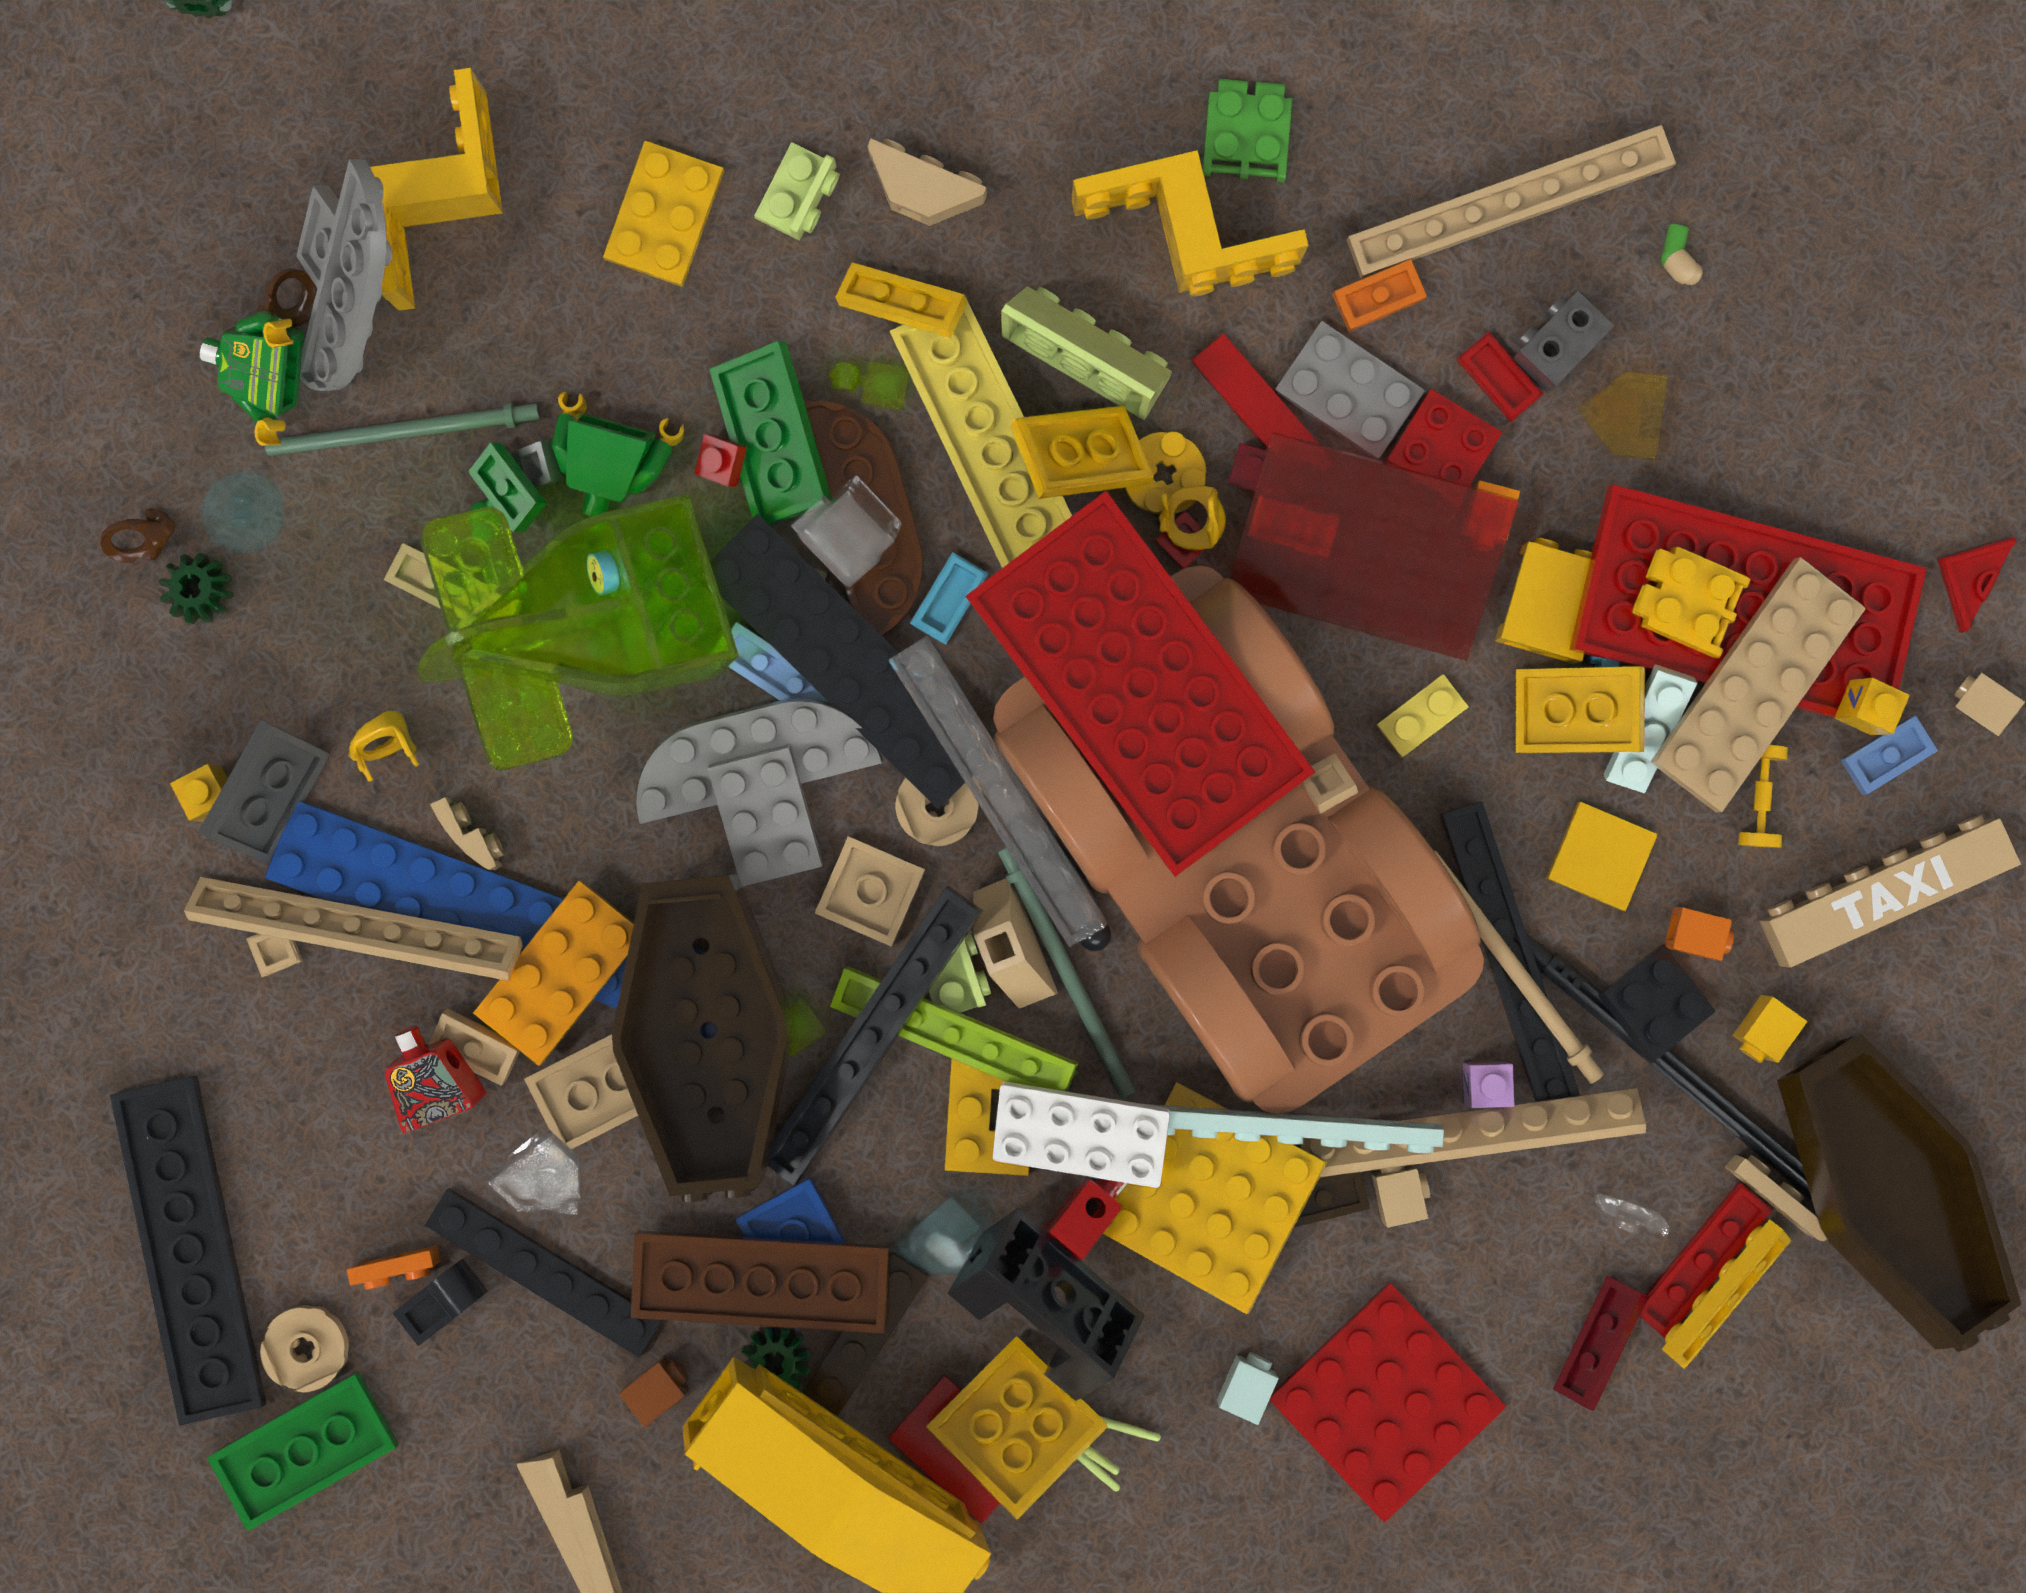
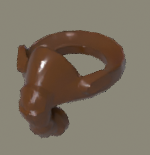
M295 268L282 270L269 283L265 296V307L259 305L258 312L268 310L282 320L291 319L292 326L288 328L303 325L310 320L308 313L316 296L314 282L303 270ZM296 278L302 286L301 299L294 307L283 309L277 301L278 287L286 279Z
M146 509L147 520L126 519L109 525L102 532L100 542L102 550L110 559L118 562L133 563L138 558L155 560L161 553L168 538L173 535L175 522L168 517L167 513L161 510ZM132 529L141 532L145 537V541L137 548L121 549L112 543L111 538L120 530Z

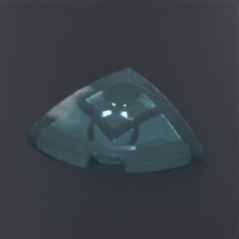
M950 1195L923 1221H920L893 1245L890 1251L926 1274L933 1276L937 1273L958 1275L978 1238L985 1230Z

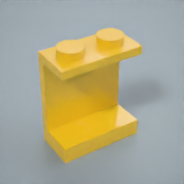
M1535 538L1534 542L1528 541L1521 546L1519 554L1523 555L1505 621L1499 625L1495 641L1571 664H1577L1582 662L1584 654L1569 649L1592 552L1576 549L1574 554L1558 550L1559 544L1557 542L1544 538Z

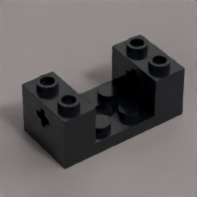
M1019 1208L981 1233L947 1293L979 1321L1005 1303H1009L1059 1345L1044 1375L1075 1401L1115 1378L1145 1317L1141 1311L1083 1262L1073 1256L1070 1251ZM1055 1286L1065 1293L1067 1304L1062 1303L1057 1298Z

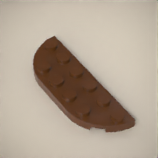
M804 401L833 503L823 506L850 605L883 637L899 625L912 608L918 596L923 576L921 545L896 457L881 430L871 420L858 412L835 402Z

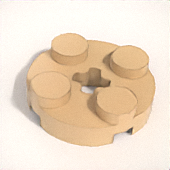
M905 778L899 787L896 798V815L904 831L920 843L946 846L959 841L968 834L977 819L979 797L974 783L969 779L949 799L950 804L944 807L946 814L938 817L935 811L927 812L925 805L929 804L930 801Z
M300 1305L281 1313L270 1323L265 1339L261 1344V1360L266 1373L280 1386L284 1384L288 1388L296 1389L295 1391L311 1392L324 1387L338 1376L348 1359L349 1340L343 1324L335 1315L320 1306ZM305 1337L307 1342H313L315 1349L312 1351V1359H307L305 1354H296L295 1348L300 1345L299 1338Z

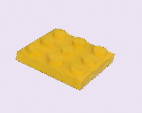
M1017 1336L926 1426L928 1431L1016 1520L1108 1427L1107 1423L1081 1398L1075 1401L1047 1378L1044 1373L1048 1366Z

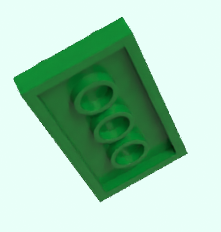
M776 341L710 368V374L729 439L747 446L740 477L752 518L758 514L771 526L833 503L787 342Z
M358 1371L207 1457V1460L248 1532L399 1446V1443Z

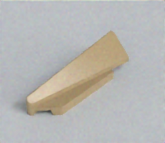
M560 1450L517 1463V1467L580 1592L623 1593L588 1484L575 1489L571 1488Z

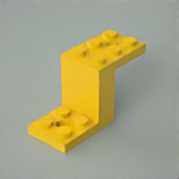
M471 68L454 70L456 85H450L449 87L453 110L460 113L461 126L455 127L457 147L460 153L465 152V154L370 167L374 177H378L383 185L382 203L386 224V240L389 242L392 252L391 262L384 269L381 284L382 296L399 311L415 309L404 227L503 213L487 92Z
M1198 150L1073 180L1072 205L1075 216L1085 214L1087 220L1104 217L1110 213L1109 208L1125 205L1127 210L1143 208L1150 204V198L1156 197L1179 293L1189 291L1192 297L1208 294L1215 290L1214 284L1230 281L1231 287L1249 284L1255 281L1254 275L1270 271L1271 277L1290 274L1295 271L1294 265L1301 263L1309 246L1305 229L1222 249Z

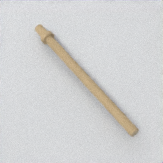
M1434 851L1467 901L1476 919L1480 938L1568 1053L1567 1061L1571 1066L1577 1065L1590 1084L1598 1081L1604 1073L1590 1056L1592 1053L1590 1047L1587 1044H1581L1438 852Z

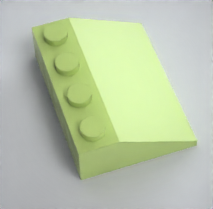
M1027 286L1005 304L1001 311L1003 338L1118 406L1125 405L1127 411L1145 421L1172 373L1171 370L1166 368L1168 363L1162 357L1151 351H1146L1145 354H1142L1130 347L1132 342L1129 338L1111 329L1109 333H1106L1094 326L1096 320L1092 316L1077 308L1073 312L1058 304L1060 299L1055 294L1042 287L1035 291Z

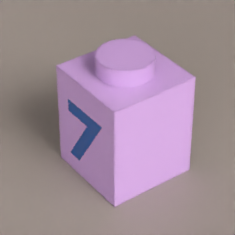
M1506 1061L1463 1062L1464 1104L1471 1108L1514 1107L1513 1064Z

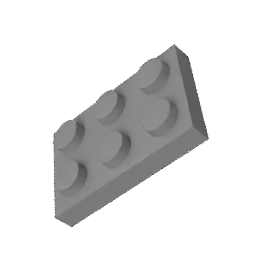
M1321 321L1274 392L1378 461L1425 390Z

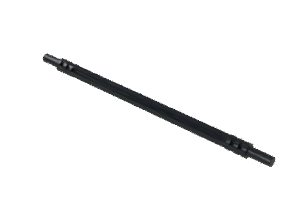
M1527 934L1535 961L1541 966L1540 972L1648 1062L1597 996L1602 991L1558 953L1551 954ZM1516 935L1513 941L1520 946L1518 936ZM1672 1049L1667 1051L1658 1060L1650 1063L1812 1200L1798 1155Z

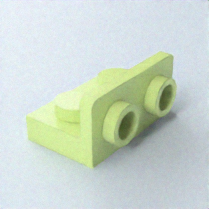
M791 142L754 215L755 219L799 241L804 231L812 233L821 214V211L816 208L823 194L827 196L832 194L840 174L835 172L837 168L835 158L829 155L823 158Z
M971 930L929 990L933 1002L959 1013L985 1006L984 996L991 994L984 970L976 972L971 956L978 954Z

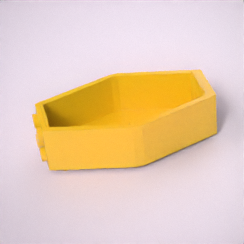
M733 1357L682 1426L685 1455L693 1460L695 1470L698 1471L702 1467L811 1553L882 1593H965L964 1591L971 1581L979 1579L989 1566L991 1551L980 1524L969 1516L964 1502L760 1364L754 1369Z

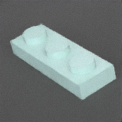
M1656 664L1654 665L1645 684L1644 752H1614L1604 772L1606 781L1642 793L1646 792L1657 769L1650 761L1681 719L1697 685L1694 677Z

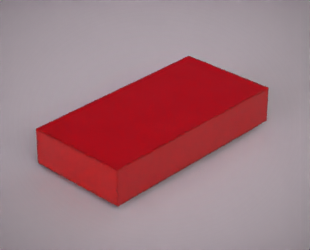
M1490 332L1486 333L1456 359L1509 422H1512L1543 395L1540 389Z

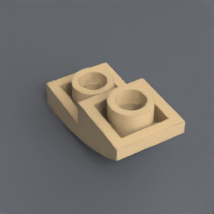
M444 797L430 804L445 831L468 856L488 870H497L503 867L500 857L504 856L505 852L499 838L495 833L488 835L487 830L483 828H477L469 832L467 826L471 825L472 821L462 802L456 804L453 798Z

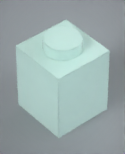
M1249 1352L1247 1358L1237 1354L1216 1400L1219 1408L1258 1425L1279 1379L1276 1372L1270 1369L1272 1362Z

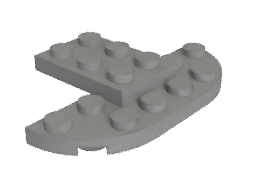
M349 159L339 199L329 186L313 185L296 255L317 287L302 349L300 380L307 387L316 391L340 390L352 381L356 373L362 371L363 353L367 338L372 334V319L376 303L380 301L382 296L381 284L384 269L391 262L392 252L391 246L386 240V224L382 203L383 185L378 177H374L370 166L363 159Z
M808 698L786 699L701 720L686 725L669 735L660 743L647 761L637 789L636 804L639 823L643 824L718 805L742 886L819 868L823 865V859L801 784L882 764L883 758L881 753L856 729L861 728L858 723L844 712L831 706L830 703Z

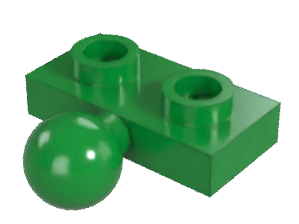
M490 442L468 471L488 498L487 500H480L474 503L468 512V521L471 527L480 533L495 531L499 527L502 518L513 532H525L547 504L502 443Z

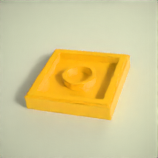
M1578 802L1546 879L1616 909L1626 911L1658 834L1588 804Z

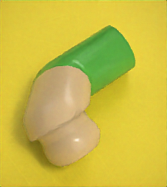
M1671 224L1668 226L1661 256L1662 266L1678 283L1694 285L1701 279L1703 270L1685 250L1689 228L1683 225Z

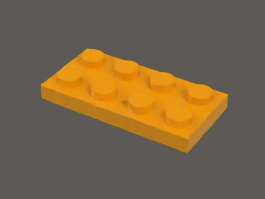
M582 880L578 881L520 953L510 980L500 979L473 1014L538 1066L542 1065L627 959L634 922Z

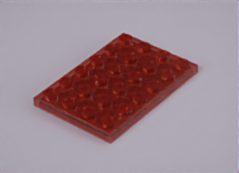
M1272 431L1230 579L1244 587L1259 604L1467 661L1519 501L1509 496Z

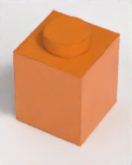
M1673 907L1664 946L1667 949L1710 960L1722 961L1724 954L1730 952L1734 940V931L1730 929L1732 920L1683 907Z

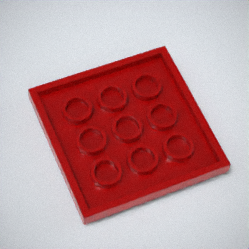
M1390 1282L1278 1386L1269 1399L1384 1523L1506 1408L1504 1403Z

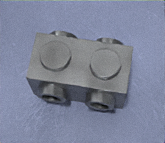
M1579 291L1569 300L1561 296L1544 313L1550 320L1540 330L1533 325L1515 343L1521 350L1513 359L1547 393L1555 388L1614 327Z

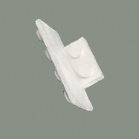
M1003 1082L999 1092L993 1160L1158 1188L1162 1179L1170 1110L1164 1107Z

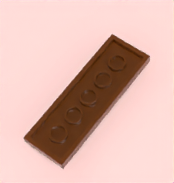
M638 1230L635 1233L631 1318L884 1334L887 1318L890 1246Z

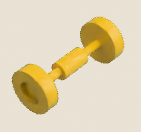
M1769 745L1760 758V781H1755L1754 811H1758L1756 833L1739 832L1738 845L1782 848V835L1765 833L1766 811H1771L1773 782H1768L1770 760H1787L1788 747Z

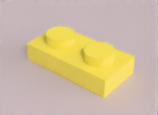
M1442 674L1376 724V726L1400 758H1403L1466 710L1468 705L1446 676Z

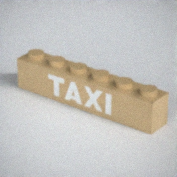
M1982 814L1968 818L1958 823L1960 831L1946 837L1944 831L1920 840L1922 848L1908 854L1906 848L1897 850L1882 857L1884 865L1870 871L1866 865L1844 874L1846 882L1832 888L1828 882L1809 889L1805 892L1808 899L1793 905L1792 900H1786L1767 909L1770 916L1759 920L1779 966L1791 968L2021 865L2001 819L1984 820Z

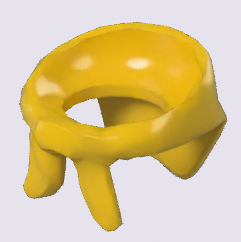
M1203 485L1188 486L1176 490L1169 498L1167 493L1162 494L1163 510L1159 516L1161 523L1160 531L1167 532L1169 539L1174 545L1187 550L1211 549L1218 542L1225 529L1226 515L1215 488ZM1194 500L1205 506L1208 515L1207 522L1203 529L1197 533H1183L1175 524V513L1182 503Z
M385 711L367 722L357 731L350 742L348 756L353 761H357L359 771L364 773L368 782H371L373 778L366 761L383 758L402 748L406 755L410 757L415 767L419 765L415 755L417 746L409 736L404 716L397 711ZM393 736L383 745H378L369 751L364 750L365 746L375 739Z

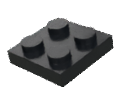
M1664 944L1645 956L1597 995L1649 1063L1658 1060L1716 1012Z

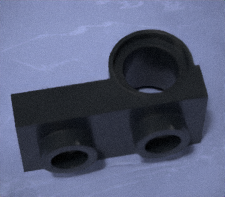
M462 1258L393 1312V1315L417 1346H420L485 1295L488 1290Z

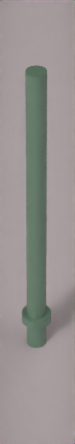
M513 402L504 403L503 408L281 437L279 438L281 445H266L265 450L268 456L504 424H506L507 428L517 427L516 423L540 420V408L538 403L514 406Z
M1013 844L999 850L998 854L1008 872L1005 877L1009 884H1014L1121 1098L1136 1092V1089L1028 876L1031 873L1028 865L1023 866Z

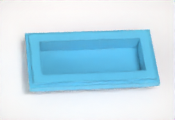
M952 552L910 624L946 645L970 605L965 596L982 584L988 573Z

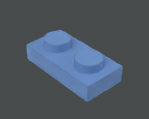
M1914 715L1898 723L1894 734L1879 735L1841 758L1840 761L1861 795H1867L1938 750L1917 716Z

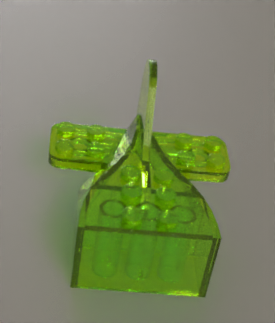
M689 494L613 510L583 519L559 533L523 566L518 556L508 520L499 509L485 507L435 518L429 521L422 530L420 536L421 546L448 635L440 638L427 649L416 670L420 681L427 683L462 678L485 757L494 769L500 771L511 770L564 755L571 747L573 734L558 683L599 695H635L715 679L739 657ZM606 550L613 556L617 564L620 583L616 592L598 595L593 589L588 576L587 557L590 553Z

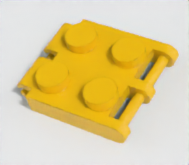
M1680 547L1671 548L1670 552L1663 549L1656 550L1646 578L1658 584L1656 587L1648 584L1642 585L1632 613L1644 618L1641 627L1708 656L1720 658L1723 652L1720 645L1728 624L1734 623L1737 616L1734 613L1742 589L1748 588L1751 579Z

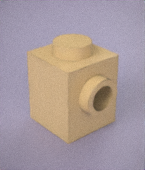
M1982 672L1977 679L1969 675L1954 694V696L1960 699L1955 706L1997 736L2002 734L2026 703Z
M1413 1165L1380 1169V1172L1371 1173L1381 1221L1387 1228L1428 1219L1424 1199L1430 1198V1190L1425 1173L1418 1174L1417 1168Z

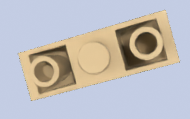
M870 139L868 144L869 156L891 210L931 226L984 204L987 197V187L981 185L982 180L977 176L965 171H959L958 175L943 169V163L927 155H921L920 159L905 153L906 149L902 145L892 140L883 139L882 142Z
M1003 879L974 891L973 903L983 910L974 924V938L990 977L1019 1009L1058 994L1024 904L1014 884H1009L1007 879Z

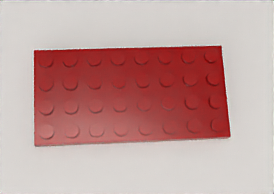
M1613 484L1607 487L1569 650L1633 667H1645V670L1652 671L1656 664L1692 676L1697 683L1705 685L1793 559L1801 557L1866 608L1796 707V709L1835 718L1850 680L1874 678L1899 690L1927 568ZM1680 547L1751 579L1748 588L1742 589L1734 609V613L1737 616L1734 623L1728 624L1720 648L1723 649L1720 658L1708 656L1641 627L1644 618L1632 613L1642 585L1648 584L1656 587L1658 584L1646 578L1656 550L1663 549L1670 552L1671 548Z
M1107 491L1103 492L965 596L1174 877L1315 773L1314 769Z

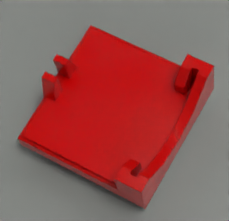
M1430 389L1384 464L1397 472L1400 470L1458 505L1503 432L1433 389Z

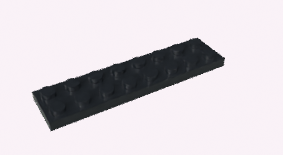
M758 514L698 573L834 708L844 712L858 723L861 728L856 729L938 810L997 751L995 746Z
M196 1075L110 1094L179 1426L262 1408L266 1405L198 1077Z

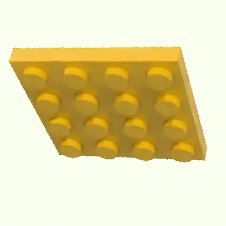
M1176 1082L1165 1103L1168 1106L1227 1109ZM1175 1129V1135H1167L1160 1186L1154 1188L1127 1183L1115 1199L1121 1204L1122 1209L1103 1234L1241 1312L1249 1314L1327 1162L1294 1144L1277 1142L1278 1136L1261 1135L1260 1141L1236 1140L1235 1133L1218 1132L1217 1138H1198L1192 1136V1130Z

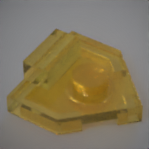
M1624 372L1595 397L1590 398L1578 407L1577 411L1614 457L1656 461L1668 376Z

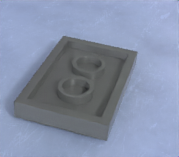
M260 720L198 832L213 841L269 864L279 839L298 802L305 801L330 753L266 721Z

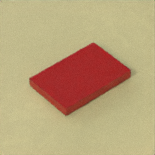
M944 1374L888 1436V1439L940 1487L964 1502L967 1511L982 1524L1000 1503L926 1427L962 1391L953 1380Z

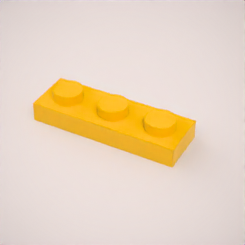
M853 262L835 296L839 306L948 338L952 337L967 304L964 294Z

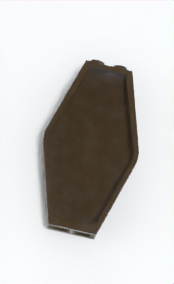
M1862 1034L1835 1042L1777 1079L1818 1222L1828 1242L1935 1350L1954 1348L1956 1352L1964 1351L1979 1342L1977 1335L1984 1330H1993L2007 1323L2010 1320L2008 1314L2022 1303L1977 1156L1969 1142Z

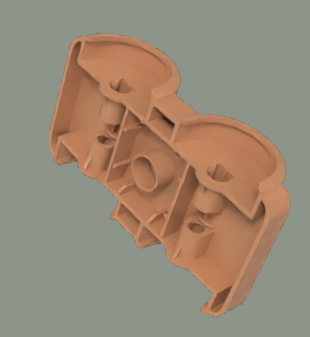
M1201 565L1187 567L1170 577L1311 766L1335 753L1356 784L1357 794L1320 814L1302 784H1299L1174 877L1026 677H1023L1005 691L996 704L993 720L997 732L994 741L998 752L1004 757L1081 868L1089 884L1100 893H1109L1140 938L1137 949L1142 961L1154 974L1226 1078L1234 1094L1244 1102H1254L1265 1112L1274 1114L1286 1113L1303 1106L1465 994L1477 982L1483 971L1484 957L1481 948L1478 946L1480 944V931L1476 919L1457 884L1419 830L1386 794L1364 782L1333 737L1334 723L1331 713L1320 690L1293 647L1262 606L1244 587L1233 579L1222 577L1213 568Z

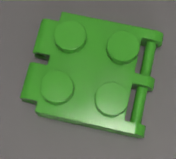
M1219 79L1217 92H1209L1203 175L1210 177L1211 172L1239 175V179L1248 180V176L1276 178V182L1285 183L1292 98H1284L1285 84L1256 82L1254 95H1247L1248 81ZM1212 160L1240 162V166L1212 164ZM1249 163L1277 165V169L1249 167Z

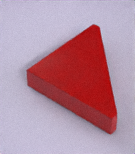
M2015 537L1937 560L1959 633L1970 630V624L1982 602L1989 595L2000 574L1999 570L2012 546L2016 544Z

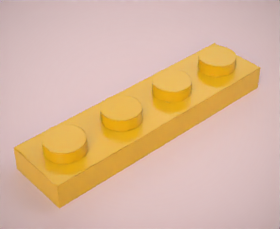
M1770 1219L1763 1227H1756L1748 1236L1745 1243L1747 1247L1738 1258L1730 1259L1722 1267L1719 1273L1720 1279L1710 1291L1705 1290L1696 1298L1692 1305L1693 1312L1684 1323H1677L1670 1329L1666 1335V1344L1662 1350L1683 1369L1689 1365L1792 1241L1785 1231Z

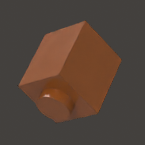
M662 1356L624 1386L619 1396L645 1428L686 1395L689 1388L685 1383L689 1380V1377L677 1361L673 1360L669 1363Z

